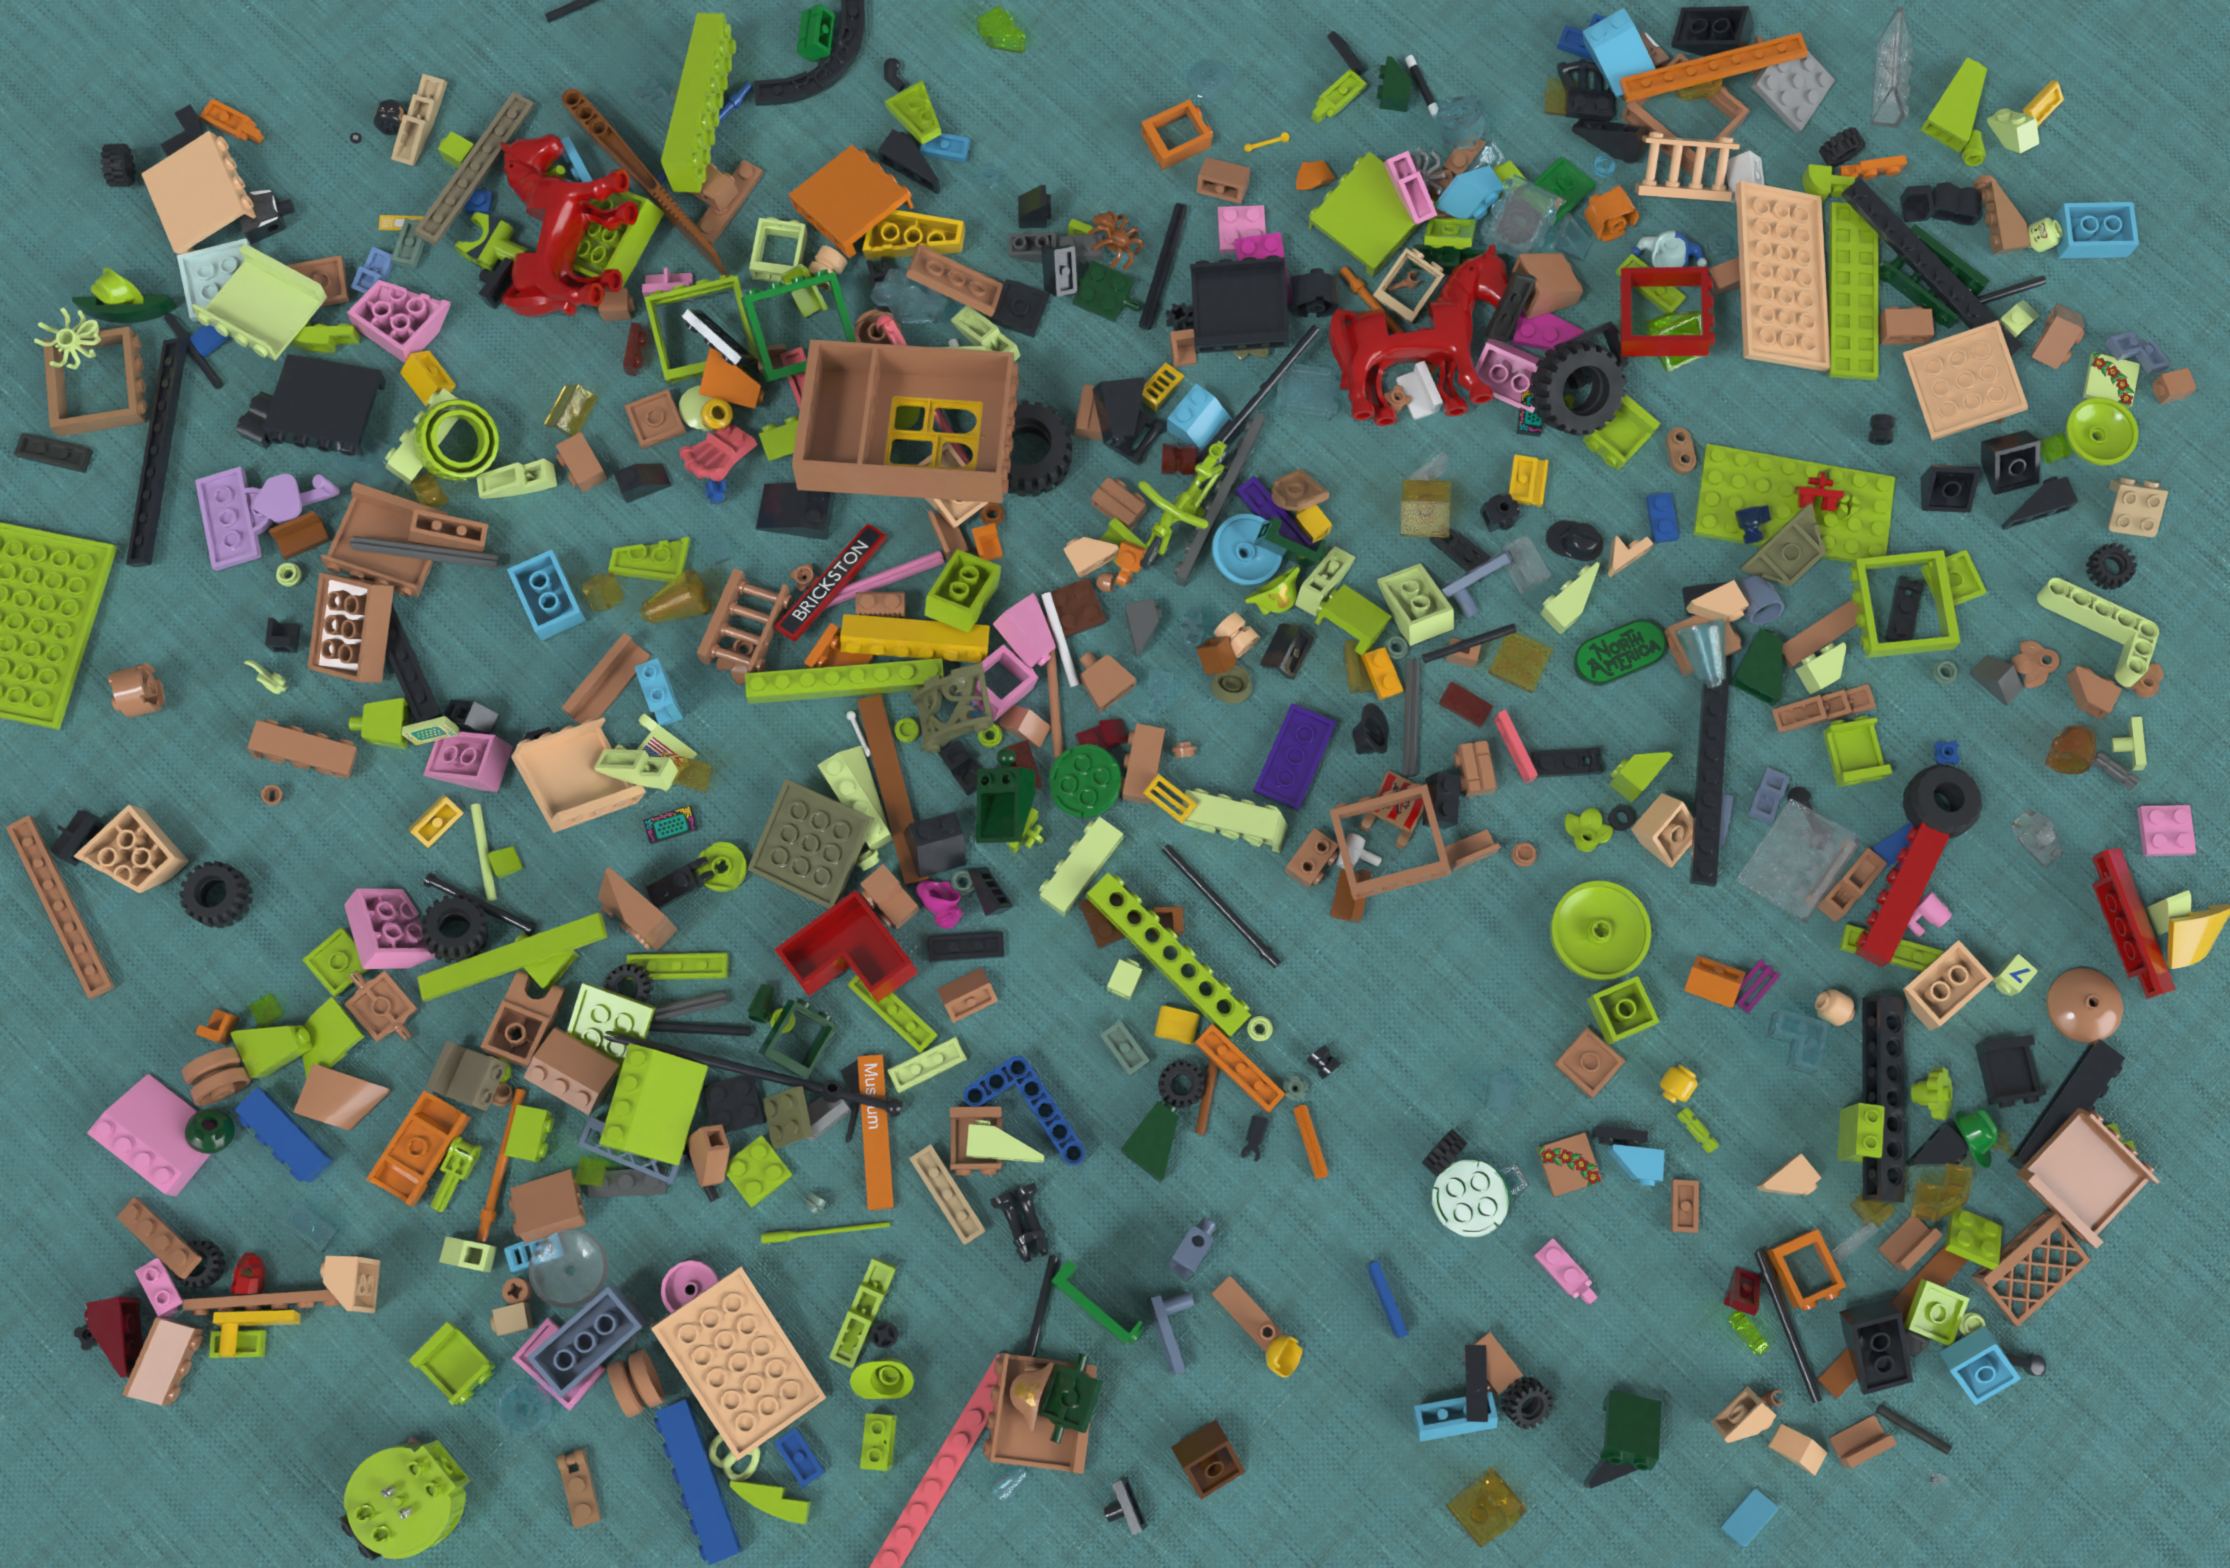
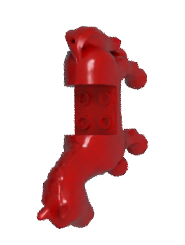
M547 134L532 139L521 138L512 144L500 142V146L505 152L504 171L510 187L521 201L527 204L526 213L542 221L536 253H517L515 255L511 271L513 284L502 297L503 304L508 306L515 314L528 318L541 317L556 311H562L566 315L573 316L577 312L578 305L599 306L606 292L618 293L623 283L622 274L618 269H605L602 275L593 278H581L574 272V260L578 246L591 223L599 224L608 231H615L622 224L627 226L634 225L637 221L638 208L633 201H623L613 209L601 210L589 200L596 199L602 201L606 200L613 193H625L630 184L629 174L626 170H612L607 176L591 182H573L562 177L546 174L549 167L564 152V145L556 135Z
M1491 244L1484 254L1466 259L1453 269L1442 287L1439 297L1435 301L1429 302L1430 329L1421 328L1416 330V332L1409 333L1399 331L1388 335L1383 309L1364 311L1360 314L1344 309H1337L1328 326L1329 343L1341 370L1339 388L1342 391H1349L1348 398L1351 402V415L1354 420H1366L1373 417L1374 423L1377 426H1388L1396 423L1398 420L1396 410L1386 402L1381 390V380L1386 369L1401 363H1420L1425 361L1426 364L1439 367L1440 375L1437 390L1444 402L1446 416H1460L1469 410L1467 401L1457 394L1453 386L1456 368H1458V383L1469 391L1471 403L1482 404L1492 401L1494 398L1492 388L1481 381L1476 374L1471 357L1470 344L1473 334L1472 312L1476 300L1486 302L1496 309L1508 284L1506 264L1503 259L1496 255L1495 244ZM1352 320L1348 326L1347 321Z

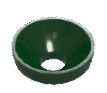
M214 1108L200 1110L188 1120L185 1128V1139L188 1145L197 1152L205 1154L220 1152L227 1148L234 1138L235 1128L233 1121L222 1110ZM207 1119H213L218 1123V1126L214 1130H205L202 1127V1123Z

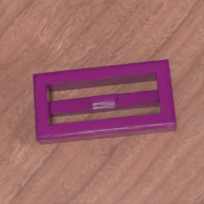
M1762 959L1744 977L1739 992L1759 969H1762L1763 972L1740 999L1736 998L1735 1004L1746 1013L1753 1009L1781 976L1777 972L1772 971L1770 966L1765 965ZM1769 975L1771 978L1749 1004H1744L1765 977Z

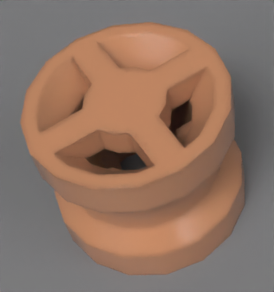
M520 1278L509 1279L502 1288V1296L510 1304L528 1302L533 1293L531 1284L527 1280Z

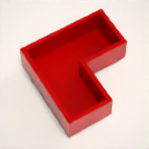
M857 890L850 893L774 949L808 996L812 995L848 967H851L877 1003L918 974L911 960Z

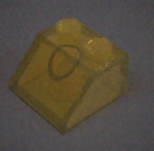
M1403 480L1401 536L1449 537L1452 508L1451 481Z
M1493 1467L1476 1477L1446 1505L1480 1548L1513 1527L1527 1510L1526 1506Z

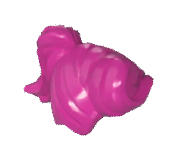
M925 880L917 886L918 897L923 902L925 908L935 914V922L939 927L950 929L958 923L963 915L962 908L957 906L961 894L952 888L950 882Z

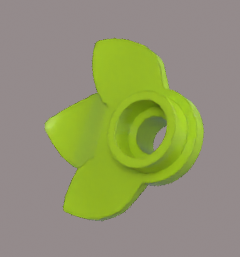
M1594 807L1586 809L1581 814V817L1567 813L1564 819L1566 832L1574 837L1576 848L1582 852L1592 851L1598 844L1606 843L1613 833V827L1602 824V816Z

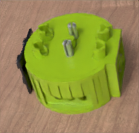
M439 1440L428 1444L424 1442H407L379 1451L363 1461L348 1482L344 1496V1508L347 1514L339 1518L342 1523V1530L347 1536L353 1537L359 1544L358 1549L365 1558H370L371 1561L381 1556L389 1559H402L414 1556L440 1543L454 1530L460 1521L465 1507L466 1491L463 1487L471 1480Z

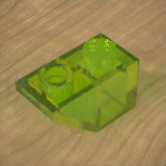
M1000 5L977 18V31L990 48L1021 54L1025 52V34L1020 28L1017 29L1009 12H1004Z

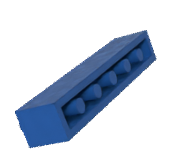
M690 1399L682 1400L656 1411L657 1418H654L655 1426L659 1434L663 1432L666 1441L663 1444V1448L667 1458H672L675 1466L672 1469V1474L676 1484L680 1483L684 1493L681 1494V1500L686 1510L690 1509L693 1518L690 1520V1526L693 1534L699 1535L702 1544L699 1546V1552L703 1561L707 1560L708 1564L711 1565L742 1552L737 1532L713 1464L709 1460L708 1450Z

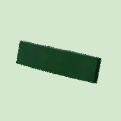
M1414 244L1413 246L1414 249L1424 255V261L1429 264L1432 261L1444 269L1442 273L1446 275H1451L1453 269L1464 260L1474 258L1482 253L1484 254V250L1456 249L1454 246H1443L1441 248H1433L1430 245ZM1496 254L1505 261L1507 270L1508 254ZM1412 262V268L1423 270Z

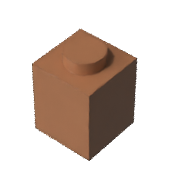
M621 288L618 293L606 292L602 303L599 305V313L603 321L632 320L631 311H635L634 297H630L627 288Z
M2189 367L2161 374L2152 383L2153 393L2158 398L2160 404L2187 398L2197 389Z

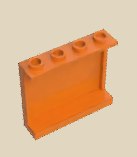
M853 145L849 146L788 194L794 209L849 259L856 254L853 243L904 203L910 209L914 208L910 199L912 195L908 188L904 185L900 186L892 174H886L878 162L875 161L873 163L864 150L861 149L859 151Z

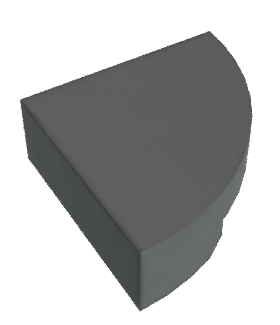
M1905 1329L1909 1356L1916 1355L1927 1348L1930 1340Z

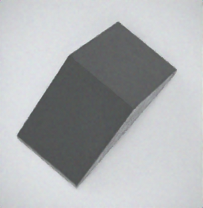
M1985 656L1969 673L2005 706L2023 689L2014 665L1989 656Z

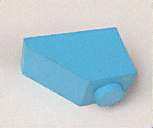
M1614 1144L1608 1147V1153L1631 1180L1639 1181V1185L1654 1187L1655 1183L1663 1181L1665 1150Z

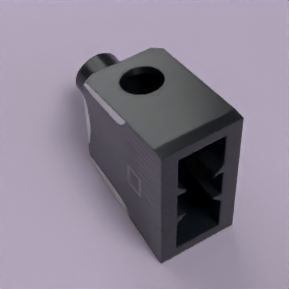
M272 190L246 192L253 202L254 207L252 208L256 217L253 219L246 214L239 217L243 234L251 244H254L285 230L286 225L283 216L296 212L292 200L287 199L279 202V199Z

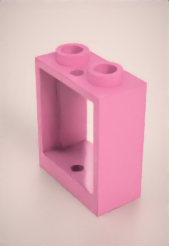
M1002 645L981 662L984 673L999 661L1021 684L1002 700L987 687L993 721L997 720L1033 690L1038 679L1033 669H1029L1005 645ZM977 681L974 696H982L979 681ZM972 701L985 713L983 701Z

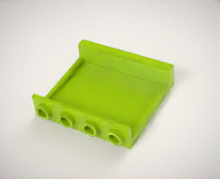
M1369 151L1364 157L1360 156L1353 165L1354 169L1349 174L1345 173L1338 182L1339 186L1335 190L1331 189L1326 194L1323 204L1320 207L1316 206L1310 212L1308 228L1312 229L1315 226L1364 264L1366 266V273L1373 278L1421 223L1414 224L1389 178L1383 161Z

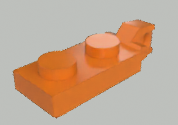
M211 98L199 115L203 122L239 140L246 141L249 138L251 141L260 144L264 139L261 131L255 128L256 123L250 117Z
M1905 155L1860 161L1858 164L1841 166L1838 170L1839 176L1855 177V179L1863 177L1864 180H1870L1884 174L1887 177H1891L1901 172L1907 165V159Z

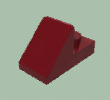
M1122 719L1098 721V726L1075 734L1079 745L1092 744L1104 750L1126 744L1129 739Z
M1736 1266L1724 1298V1305L1755 1316L1759 1310L1760 1275Z

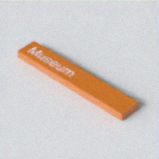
M883 1054L857 1056L860 1093L886 1100ZM861 1104L868 1211L893 1209L887 1114L883 1109Z

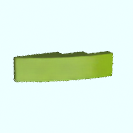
M877 1257L872 1258L853 1304L846 1315L830 1354V1359L852 1369L854 1368L889 1289L897 1266Z

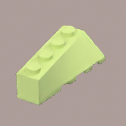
M858 746L838 752L818 764L817 766L840 803L874 818L865 840L868 848L873 852L892 841L893 839L863 747Z

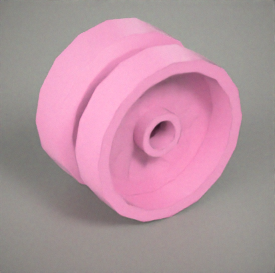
M687 1260L679 1262L668 1271L663 1279L661 1295L664 1305L669 1312H674L719 1281L717 1274L712 1267L703 1261ZM687 1285L695 1286L694 1294L691 1293L689 1295L686 1293Z

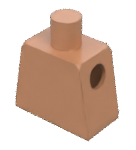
M1090 651L1079 660L1086 668L1081 674V682L1099 714L1136 687V678L1108 654L1097 660Z

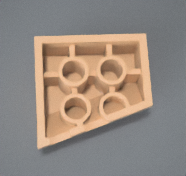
M130 804L74 855L77 859L88 863L93 868L104 872L138 893H142L170 880L189 863L188 859L143 808Z

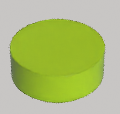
M903 718L896 723L895 734L902 743H912L919 737L920 729L914 719Z

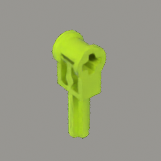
M457 1136L453 1140L440 1168L446 1174L430 1205L432 1209L438 1212L445 1211L459 1180H468L474 1165L480 1157L482 1146H474L463 1141L461 1136Z

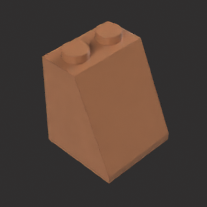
M1562 253L1520 254L1508 279L1509 282L1513 272L1533 275L1537 279L1522 309L1527 320L1576 305L1583 292L1580 281L1576 279L1572 272L1571 264L1566 261Z

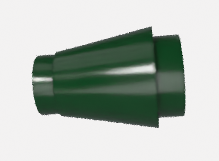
M760 984L747 1010L750 1020L758 1023H767L768 1019L772 1018L774 987Z

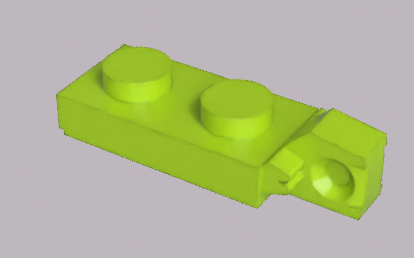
M1349 69L1319 96V100L1315 104L1317 107L1312 111L1311 119L1318 124L1326 116L1329 118L1335 116L1366 88L1367 83Z

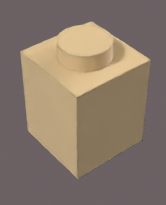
M527 1302L492 1310L493 1316L490 1318L493 1332H497V1336H507L534 1329L530 1305Z

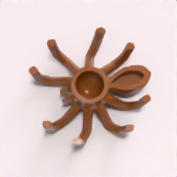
M1107 211L1106 213L1094 216L1093 219L1097 227L1088 231V234L1091 235L1102 230L1107 236L1104 240L1093 245L1092 249L1095 251L1106 244L1111 251H1118L1117 257L1110 264L1111 268H1114L1120 261L1122 251L1127 253L1129 260L1123 266V270L1126 271L1133 263V254L1136 256L1144 247L1142 240L1135 238L1139 233L1138 228L1132 227L1127 231L1123 230L1128 221L1127 217L1123 214L1117 216L1114 212ZM1123 219L1121 226L1117 229V222ZM1131 243H1138L1139 246L1132 253L1129 250Z

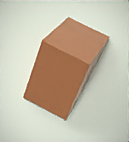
M1014 705L1002 715L997 724L1003 730L1039 749L1051 730V726L1033 711Z

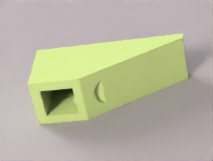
M1598 562L1592 567L1586 565L1578 573L1579 578L1574 582L1570 579L1560 588L1562 592L1558 596L1551 595L1544 601L1543 605L1545 607L1541 615L1560 635L1576 622L1582 614L1600 565Z

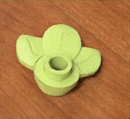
M246 660L244 664L252 666L259 672V675L256 677L257 681L263 683L271 692L279 695L281 691L287 689V686L284 684L286 680L281 675L275 672L271 674L254 660Z

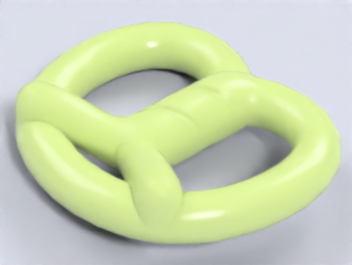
M718 1434L708 1448L709 1460L716 1467L722 1468L725 1476L730 1481L742 1482L747 1480L758 1466L760 1459L759 1447L748 1453V1455H752V1459L747 1469L741 1474H735L731 1470V1466L737 1461L733 1453L730 1452L723 1460L719 1459L716 1455L717 1447L724 1441L722 1436Z

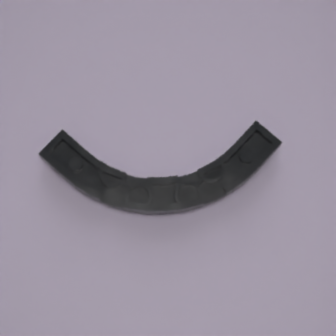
M841 0L842 23L836 46L830 51L829 56L823 58L818 63L815 69L808 73L805 71L787 78L754 81L756 106L778 105L804 100L824 91L841 78L854 62L862 45L865 32L864 0Z

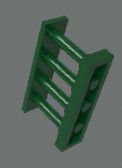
M1915 224L1910 229L1975 297L1989 283V279ZM1899 255L1891 264L1884 259L1878 266L1879 278L1883 282L1889 283L1917 306L1923 309H1932V317L1935 321L1949 329L1959 316L1948 306L1935 298L1937 295L1931 289L1927 292L1920 287L1917 282L1921 278L1915 272L1910 277H1907L1898 270L1904 263Z

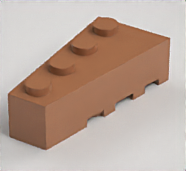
M264 719L263 722L256 720L247 748L252 758L261 760V756L264 755L265 758L273 763L282 764L286 760L290 761V765L296 768L309 770L310 766H313L318 773L350 779L358 753L357 747L353 746V742L339 739L336 742L329 740V736L314 732L313 735L303 733L304 729L296 726H289V728L280 727L278 722L270 719Z

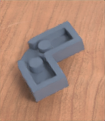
M2135 332L2111 336L2105 342L2117 361L2136 357L2147 374L2165 371L2171 365L2153 340L2147 343L2135 337Z

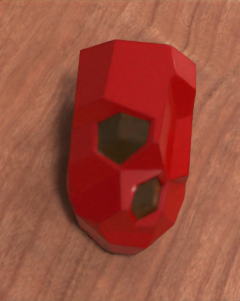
M244 1253L239 1258L237 1266L234 1268L231 1294H263L266 1266L262 1258L255 1253Z

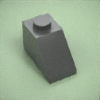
M1153 598L1125 605L1124 613L1136 657L1142 655L1158 629L1159 620L1162 619L1160 606H1155Z

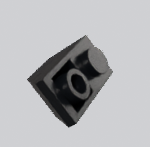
M1040 185L1018 196L1019 228H1047V219H1051V194H1046V185Z

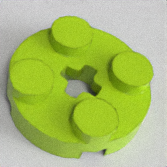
M716 842L700 853L698 858L706 856L708 863L696 870L697 874L700 875L705 871L712 870L715 875L712 879L703 883L708 889L715 892H728L740 887L747 874V861L744 854L735 845L728 842ZM726 861L725 864L728 866V870L719 873V870L715 869L716 865Z

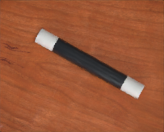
M1409 55L1405 58V61L1432 117L1436 118L1441 112L1414 56Z

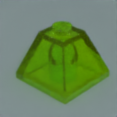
M1701 311L1665 313L1646 322L1648 335H1702ZM1703 356L1657 357L1664 369L1670 372Z

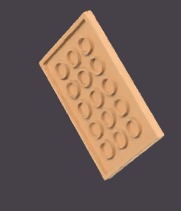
M741 1266L650 1327L737 1461L826 1399V1396Z

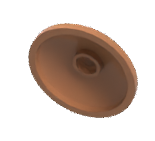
M2077 968L2064 972L2053 981L2047 993L2046 1006L2051 1022L2061 1034L2073 1041L2091 1043L2098 1039L2104 1040L2116 1031L2122 1020L2123 1002L2119 990L2107 976L2096 970ZM2089 999L2094 1001V1007L2090 1006Z

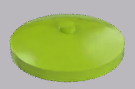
M1590 881L1572 888L1559 900L1551 916L1550 937L1557 956L1572 972L1590 980L1609 981L1630 973L1645 958L1651 941V924L1644 906L1632 892L1612 882Z

